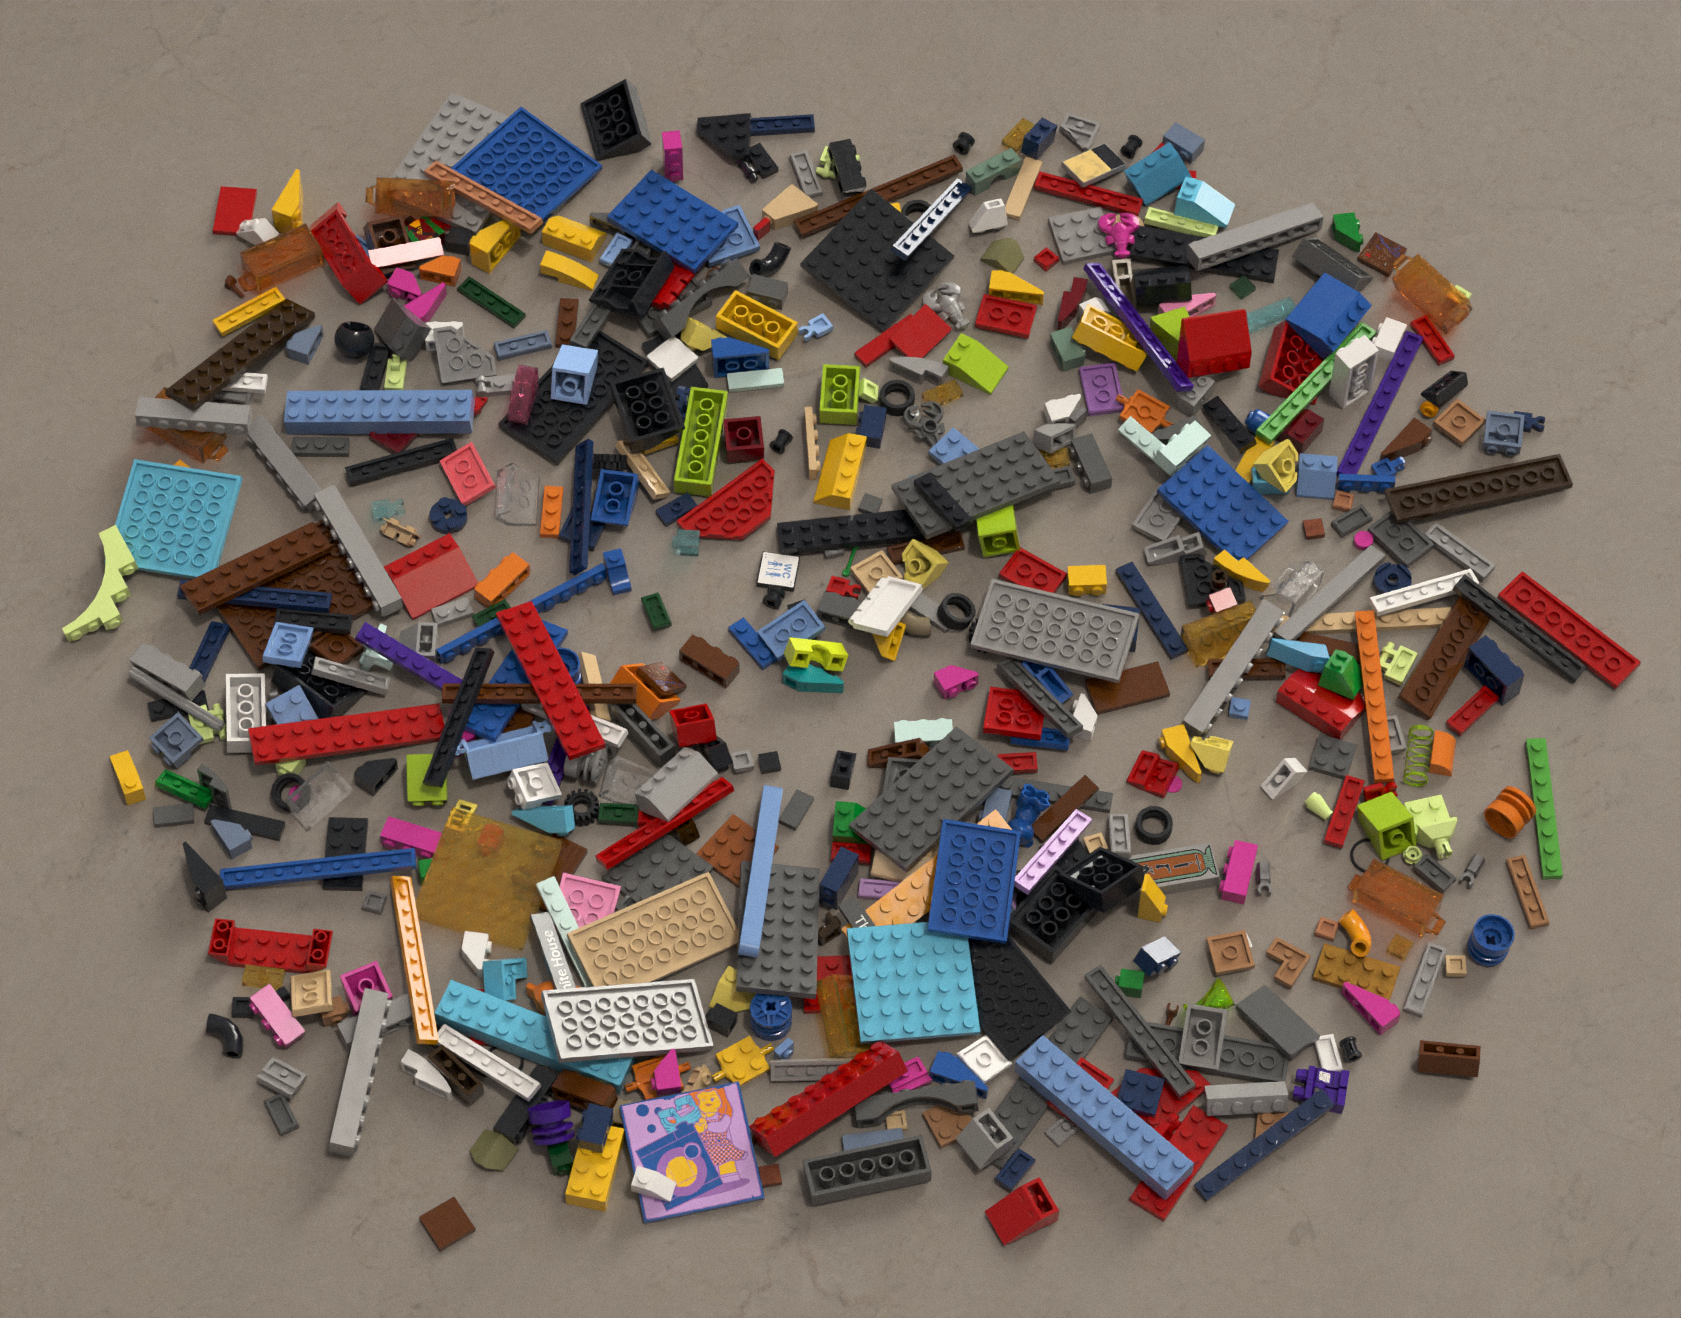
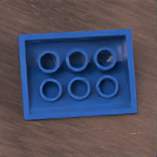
M1323 273L1285 318V321L1324 359L1337 349L1372 305L1360 292Z

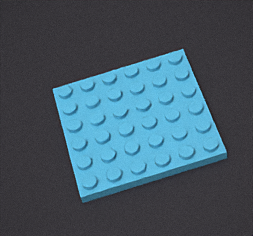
M134 459L115 525L139 568L137 570L194 579L217 568L243 481L242 476Z
M928 922L847 928L860 1044L980 1034L968 938L927 932Z

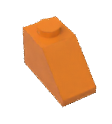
M445 255L419 267L421 280L440 284L444 282L446 285L453 287L456 286L462 270L461 259Z

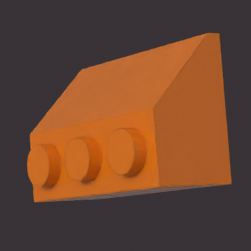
M643 663L621 665L610 684H637L636 705L651 720L661 718L681 701L675 693L662 697L656 693L636 673L638 667L644 666Z

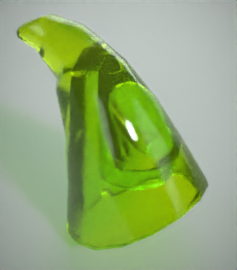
M1216 977L1206 994L1197 1004H1194L1219 1009L1235 1006L1225 984L1218 977ZM1183 1004V1007H1184V1009H1185V1011H1186V1010H1187V1004Z

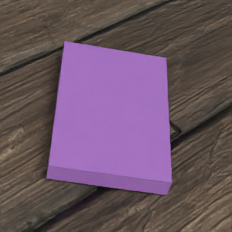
M1115 362L1079 367L1088 416L1122 412L1125 405L1115 401L1118 394L1122 395Z

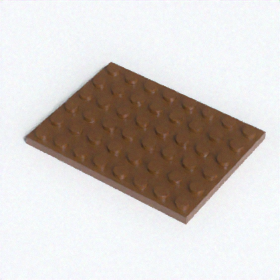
M320 520L315 525L331 544L332 551L259 587L332 593L329 613L353 615L354 620L374 609L372 605L373 600L371 597L368 598L363 590V583L357 581L354 568L350 569L348 566L347 556L341 554L338 548V541L332 539L329 531L331 529ZM226 603L217 606L216 609L226 624L229 625L231 631L258 671L270 665L271 663L263 662V654L274 628L277 608ZM313 631V636L310 643L322 637L327 632Z

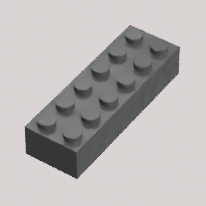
M922 1135L803 1159V1173L812 1206L931 1181L932 1171Z

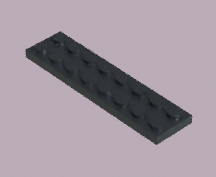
M1139 226L1134 232L1135 240L1131 247L1130 259L1169 266L1187 265L1188 269L1196 270L1186 258L1188 244L1207 237ZM1264 248L1199 271L1274 283L1279 250Z
M906 509L777 523L781 555L909 542L912 539L917 541L928 540Z

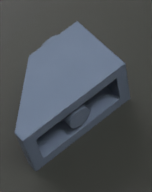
M317 325L295 333L286 344L288 358L309 365L324 337L322 326Z
M215 819L211 821L213 832L231 859L252 849V835L248 829L244 830L241 824Z

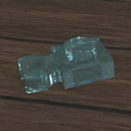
M389 499L371 502L374 522L382 521L383 518H393L392 514L404 515L405 508H398L404 505L403 499H398L394 503H390Z

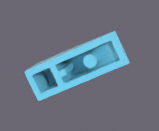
M573 805L540 806L526 810L519 807L512 810L513 816L548 833H557V836L568 835L569 831L575 829Z

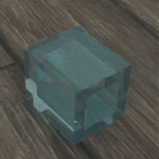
M677 529V535L673 536L672 548H676V555L698 557L700 531Z

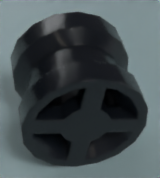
M961 132L958 135V140L954 141L953 148L959 154L967 155L970 147L975 144V140L970 134Z
M769 586L767 589L768 594L763 597V603L769 608L779 609L781 600L785 598L786 593L777 586Z

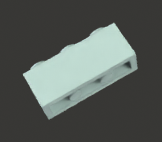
M1196 421L1190 425L1186 424L1180 430L1181 433L1179 435L1174 434L1169 439L1167 445H1161L1156 451L1158 455L1154 461L1170 476L1201 450L1211 437V434Z
M952 719L900 720L894 722V743L921 738L931 750L953 730Z

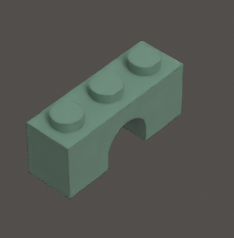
M1010 148L966 170L965 184L972 188L971 192L976 196L990 189L991 182L997 176L1001 175L1004 180H1007L1019 174L1021 159Z

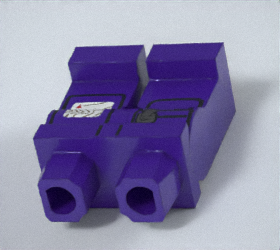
M1309 1065L1308 1070L1297 1069L1295 1082L1305 1083V1088L1294 1086L1292 1099L1305 1102L1322 1089L1334 1103V1107L1329 1112L1342 1114L1350 1071H1330L1324 1068H1315V1066Z

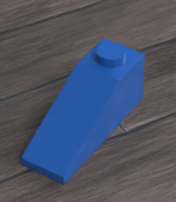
M937 1052L930 1070V1077L933 1082L956 1084L963 1080L975 1081L977 1096L987 1099L988 1087L968 1067L949 1052Z

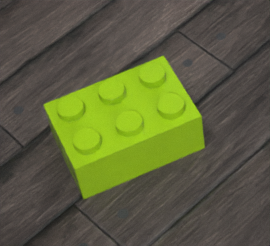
M823 364L819 423L857 425L860 366Z

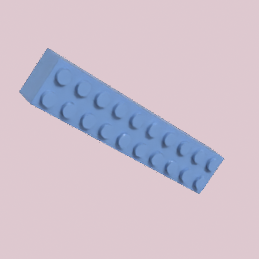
M472 390L287 391L284 425L287 435L370 434L371 432H376V434H388L387 432L390 434L472 433L475 400Z
M1042 1035L1015 1061L1014 1072L1054 1104L1063 1114L1164 1200L1192 1174L1194 1163L1045 1036Z

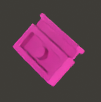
M919 1056L904 1063L908 1072L889 1083L888 1086L892 1093L899 1092L902 1089L915 1090L931 1084L932 1078L928 1075Z

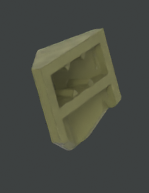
M1004 238L993 241L980 258V261L998 270L1014 274L1024 260V255L1017 241L1012 238Z
M485 1129L470 1149V1154L475 1163L483 1168L504 1172L519 1149L502 1134Z

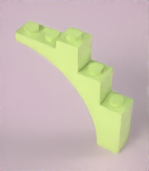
M116 525L99 533L106 558L102 585L86 611L75 621L62 628L69 642L80 639L82 635L88 632L96 631L102 625H104L107 631L117 628L124 622L115 606V603L122 602L131 596L122 577L132 574L139 568Z

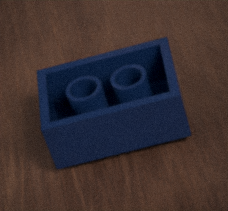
M1485 635L1469 646L1464 667L1482 686L1485 685L1499 696L1498 702L1502 706L1520 694L1524 673L1519 666H1516L1506 653H1503L1498 648L1494 640H1490Z

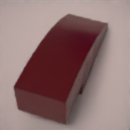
M1073 277L1071 292L1063 291L1057 331L1068 326L1079 312V304L1084 302L1088 279Z

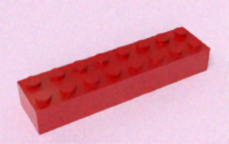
M882 1041L876 1042L871 1045L870 1049L857 1054L853 1060L840 1065L831 1074L824 1075L814 1085L807 1086L800 1094L790 1097L783 1105L773 1108L769 1114L757 1118L749 1128L758 1146L776 1157L902 1076L908 1070L899 1051Z

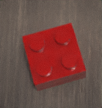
M707 703L669 710L672 733L679 747H691L693 744H707L717 740L715 720Z

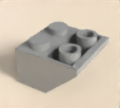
M417 622L400 632V643L437 664L438 623Z
M990 1108L974 1117L956 1137V1141L979 1170L1013 1148V1137Z

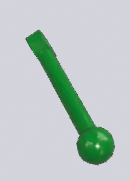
M852 547L853 550L847 567L842 571L844 577L850 575L849 569L859 547Z

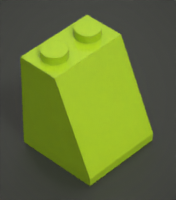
M1185 306L1152 316L1150 319L1149 328L1176 362L1182 318L1190 317Z
M1013 505L977 519L978 536L983 557L1021 550Z
M433 754L406 755L408 802L412 803V806H424V802H432V805L435 806L444 805V802H448V774L443 787H430L423 783Z
M1392 792L1357 805L1359 822L1368 838H1370L1381 860L1403 853L1409 846L1417 847L1414 818Z

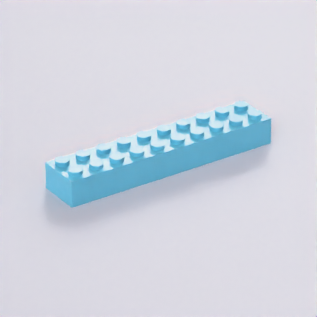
M453 980L450 981L434 1013L435 1021L438 1025L443 1026L446 1024L461 1034L483 1041L558 1072L566 1069L577 1072L579 1075L587 1078H593L598 1082L610 1084L616 1088L617 1095L621 1094L632 1070V1065L636 1062V1057L559 1063L546 1016Z

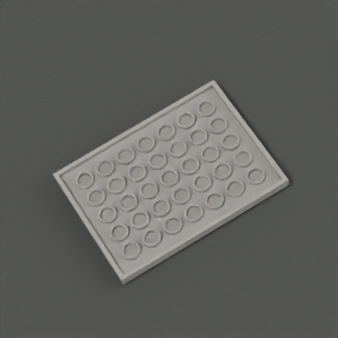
M451 92L383 187L381 196L455 228L471 230L472 235L476 236L492 213L425 176L424 170L435 161L449 168L453 167L509 116Z

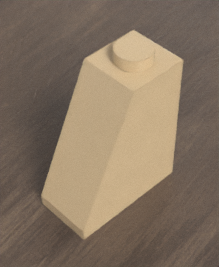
M791 184L762 209V219L767 217L771 221L770 227L777 230L794 224V220L818 211V204Z

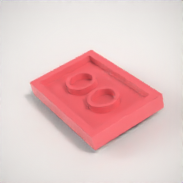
M472 442L440 460L459 500L465 506L496 488Z

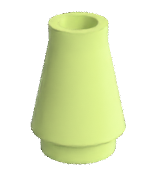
M1316 792L1311 794L1304 802L1307 805V809L1322 817L1325 821L1333 814L1322 796Z

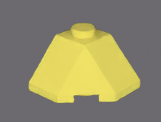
M690 317L687 318L686 327L681 330V340L693 351L696 348L702 351L711 348V339L727 338L721 332L715 329L712 330L702 322Z
M1286 439L1264 451L1253 463V466L1262 479L1286 493L1297 481L1295 461H1298V452L1291 441Z
M915 539L911 540L902 553V560L905 561L906 571L904 573V580L922 584L923 589L939 578L949 564L936 550Z
M1194 736L1191 746L1204 767L1212 773L1219 774L1220 772L1224 773L1227 767L1234 741L1215 736H1209L1208 739L1202 740V737Z
M728 966L718 981L709 1008H714L715 1004L718 1003L734 1012L749 1011L751 1000L757 993L736 991V969Z

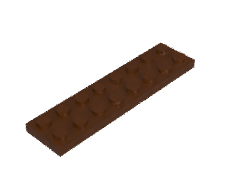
M311 522L181 584L180 591L197 614L201 615L331 552L332 546L315 523Z
M1458 596L1397 698L1427 720L1432 718L1463 666L1469 646L1478 641L1490 619L1461 596Z

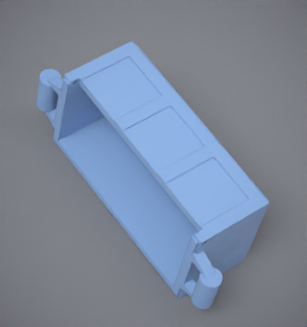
M548 720L543 722L532 721L533 726L502 733L496 742L482 738L466 743L465 739H462L455 755L464 753L467 768L474 780L542 763L548 760L542 733L550 732L552 726Z

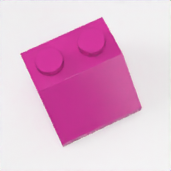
M377 961L340 975L344 994L354 1017L359 1015L365 988L389 993L387 1000L392 1001V993Z

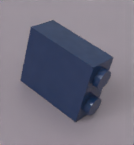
M843 847L839 849L820 883L819 902L824 907L838 910V905L843 901L858 874V854Z

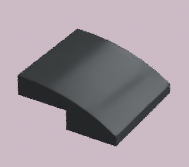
M201 764L197 769L200 785L211 790L213 803L220 807L232 809L228 789L224 782L211 769Z

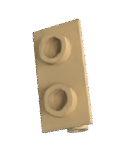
M392 517L389 520L383 518L386 521V524L380 527L383 535L395 540L397 534H400L397 541L408 547L415 545V536L421 537L416 533L417 529L406 525V528L400 526L401 522Z
M703 1064L702 1067L697 1066L696 1069H693L688 1083L693 1084V1086L686 1085L682 1093L707 1088L711 1082L712 1074L706 1065Z

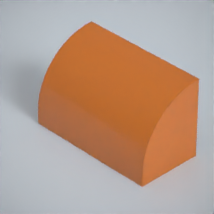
M1435 730L1429 773L1452 776L1456 739L1449 733Z

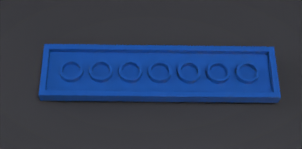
M542 620L555 647L559 648L567 637L568 630ZM511 649L489 681L490 684H530L513 649ZM475 704L465 731L496 742L521 704Z

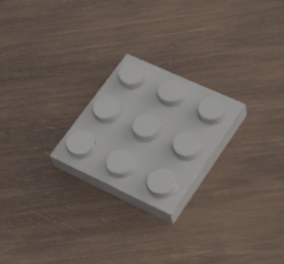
M1101 207L1048 217V223L1063 265L1114 255V252H1116L1114 244H1106L1107 242L1104 238L1109 235L1098 229V220L1104 215Z

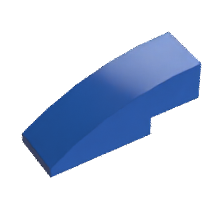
M1028 661L1021 663L1061 704L1074 695L1052 667Z

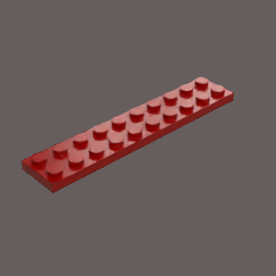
M529 601L497 612L496 618L569 761L606 748L605 742L533 602Z
M440 703L248 728V735L254 765L257 766L437 742L445 725Z

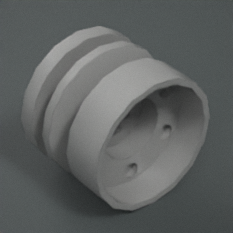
M605 744L606 748L570 761L566 755L564 775L578 779L583 771L585 781H588L591 777V782L597 784L607 764L608 745Z

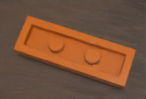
M545 486L540 538H559L564 487Z

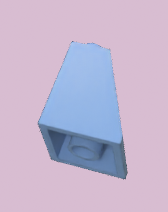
M562 344L552 367L551 399L587 405L597 369L598 350Z

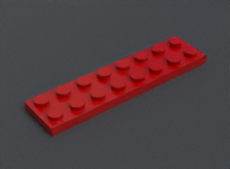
M1523 571L1498 594L1497 599L1614 689H1617L1640 666L1641 661Z

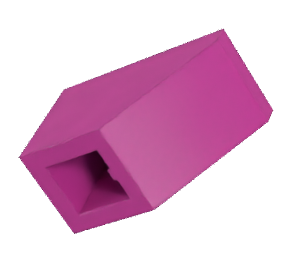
M396 267L387 283L388 294L394 298L403 299L408 303L421 296L422 293L414 274Z
M949 665L934 672L933 682L945 700L949 697H956L960 692L975 688L978 685L979 675L975 671Z

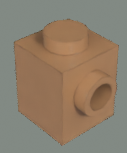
M341 995L332 997V1011L320 1013L324 1027L337 1026L338 1023L347 1018L346 1014L350 1013L347 1001L343 1002Z

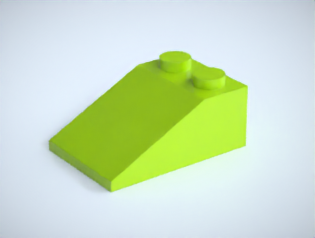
M962 333L943 359V364L949 366L948 375L989 395L993 393L1009 369L1008 365L981 343Z

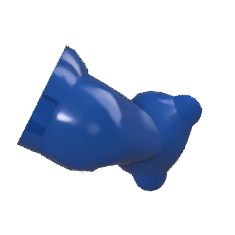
M1024 784L1022 787V791L1016 800L1015 819L1007 823L1012 830L1021 831L1019 845L1024 847H1031L1033 845L1034 830L1032 824L1050 805L1049 794L1044 790L1034 788L1031 784Z

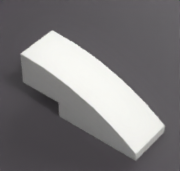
M408 1049L400 1062L402 1071L414 1076L416 1086L451 1102L453 1099L452 1090L440 1072L422 1056Z

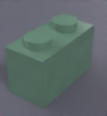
M1071 327L1050 333L1049 344L1063 372L1084 366V358H1086L1085 349L1080 347L1079 343L1072 338L1074 332Z

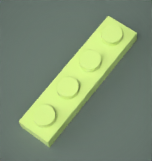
M1152 207L1148 208L1144 224L1202 237L1216 235L1219 226L1177 216L1172 212Z

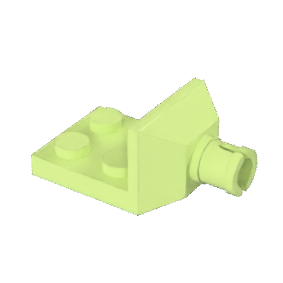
M1442 794L1405 802L1404 807L1414 818L1416 843L1428 848L1435 847L1438 859H1443V854L1445 858L1450 857L1453 852L1449 843L1455 832L1457 817H1449Z

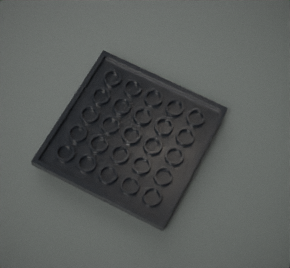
M870 189L800 263V267L883 333L890 328L948 266L955 255L930 235L906 261L891 252L892 246L914 222L873 189Z

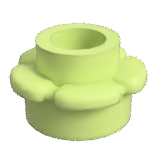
M1409 846L1403 852V858H1405V862L1408 864H1416L1422 857L1421 850L1416 846Z

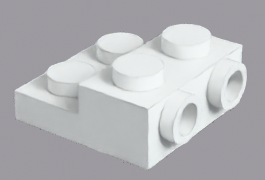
M547 762L512 769L507 780L508 787L515 791L516 804L521 805L523 810L540 807L542 802L560 799L562 795Z

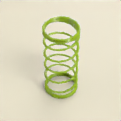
M1414 725L1409 728L1407 759L1405 760L1406 768L1404 769L1405 775L1403 780L1411 786H1424L1428 783V777L1423 773L1428 772L1429 768L1421 764L1430 762V759L1423 755H1428L1432 751L1424 746H1429L1433 743L1430 738L1433 736L1434 731L1426 725ZM1415 730H1428L1432 734L1429 736H1417L1412 732ZM1414 739H1420V740H1426V739H1427V740H1429L1431 743L1425 745V744L1416 743V742H1414L1413 740H1414ZM1412 741L1414 744L1420 746L1410 748L1409 743ZM1425 748L1428 749L1430 752L1424 754L1415 752L1411 749ZM1411 750L1413 753L1419 755L1409 757L1408 752ZM1424 757L1427 758L1429 761L1422 763L1416 762L1410 758ZM1411 760L1417 764L1408 766L1407 761ZM1423 766L1427 768V771H1415L1409 767ZM1418 775L1424 777L1426 780H1414L1408 776ZM1405 777H1407L1408 779H1410V780H1412V781H1415V782H1423V783H1412V782L1407 781Z

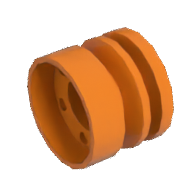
M1506 786L1496 796V800L1487 806L1483 815L1488 825L1496 833L1506 838H1515L1524 828V825L1536 815V807L1523 791L1513 786Z

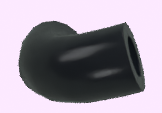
M774 242L770 253L765 258L754 259L750 263V274L768 277L777 272L785 263L791 247L780 242Z
M209 1014L206 1032L222 1038L224 1042L223 1055L233 1059L241 1058L243 1054V1036L238 1026L226 1017Z

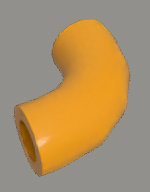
M1350 909L1338 922L1351 938L1352 953L1358 957H1364L1370 952L1371 936L1364 921L1354 909Z

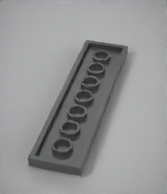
M1147 1022L1179 1062L1184 1028ZM1225 1035L1219 1070L1185 1064L1180 1065L1184 1069L1258 1082H1286L1289 1058L1272 1043ZM1129 1036L1126 1058L1150 1062Z

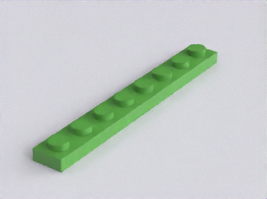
M1546 738L1526 739L1532 800L1536 807V815L1534 817L1542 880L1562 879L1563 873Z

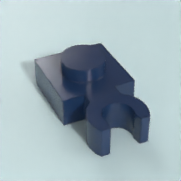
M1514 411L1513 414L1525 415L1523 432L1530 433L1531 428L1538 432L1544 431L1545 426L1538 423H1544L1545 417L1538 416L1532 418L1533 413Z

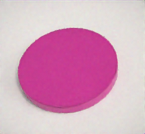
M1175 776L1168 792L1176 793L1182 788V781L1178 776Z

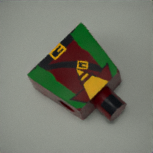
M408 216L404 220L410 243L440 237L441 244H444L445 231L426 216L418 220Z

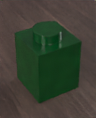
M567 1141L547 1146L548 1157L554 1176L569 1174L572 1170L573 1160Z

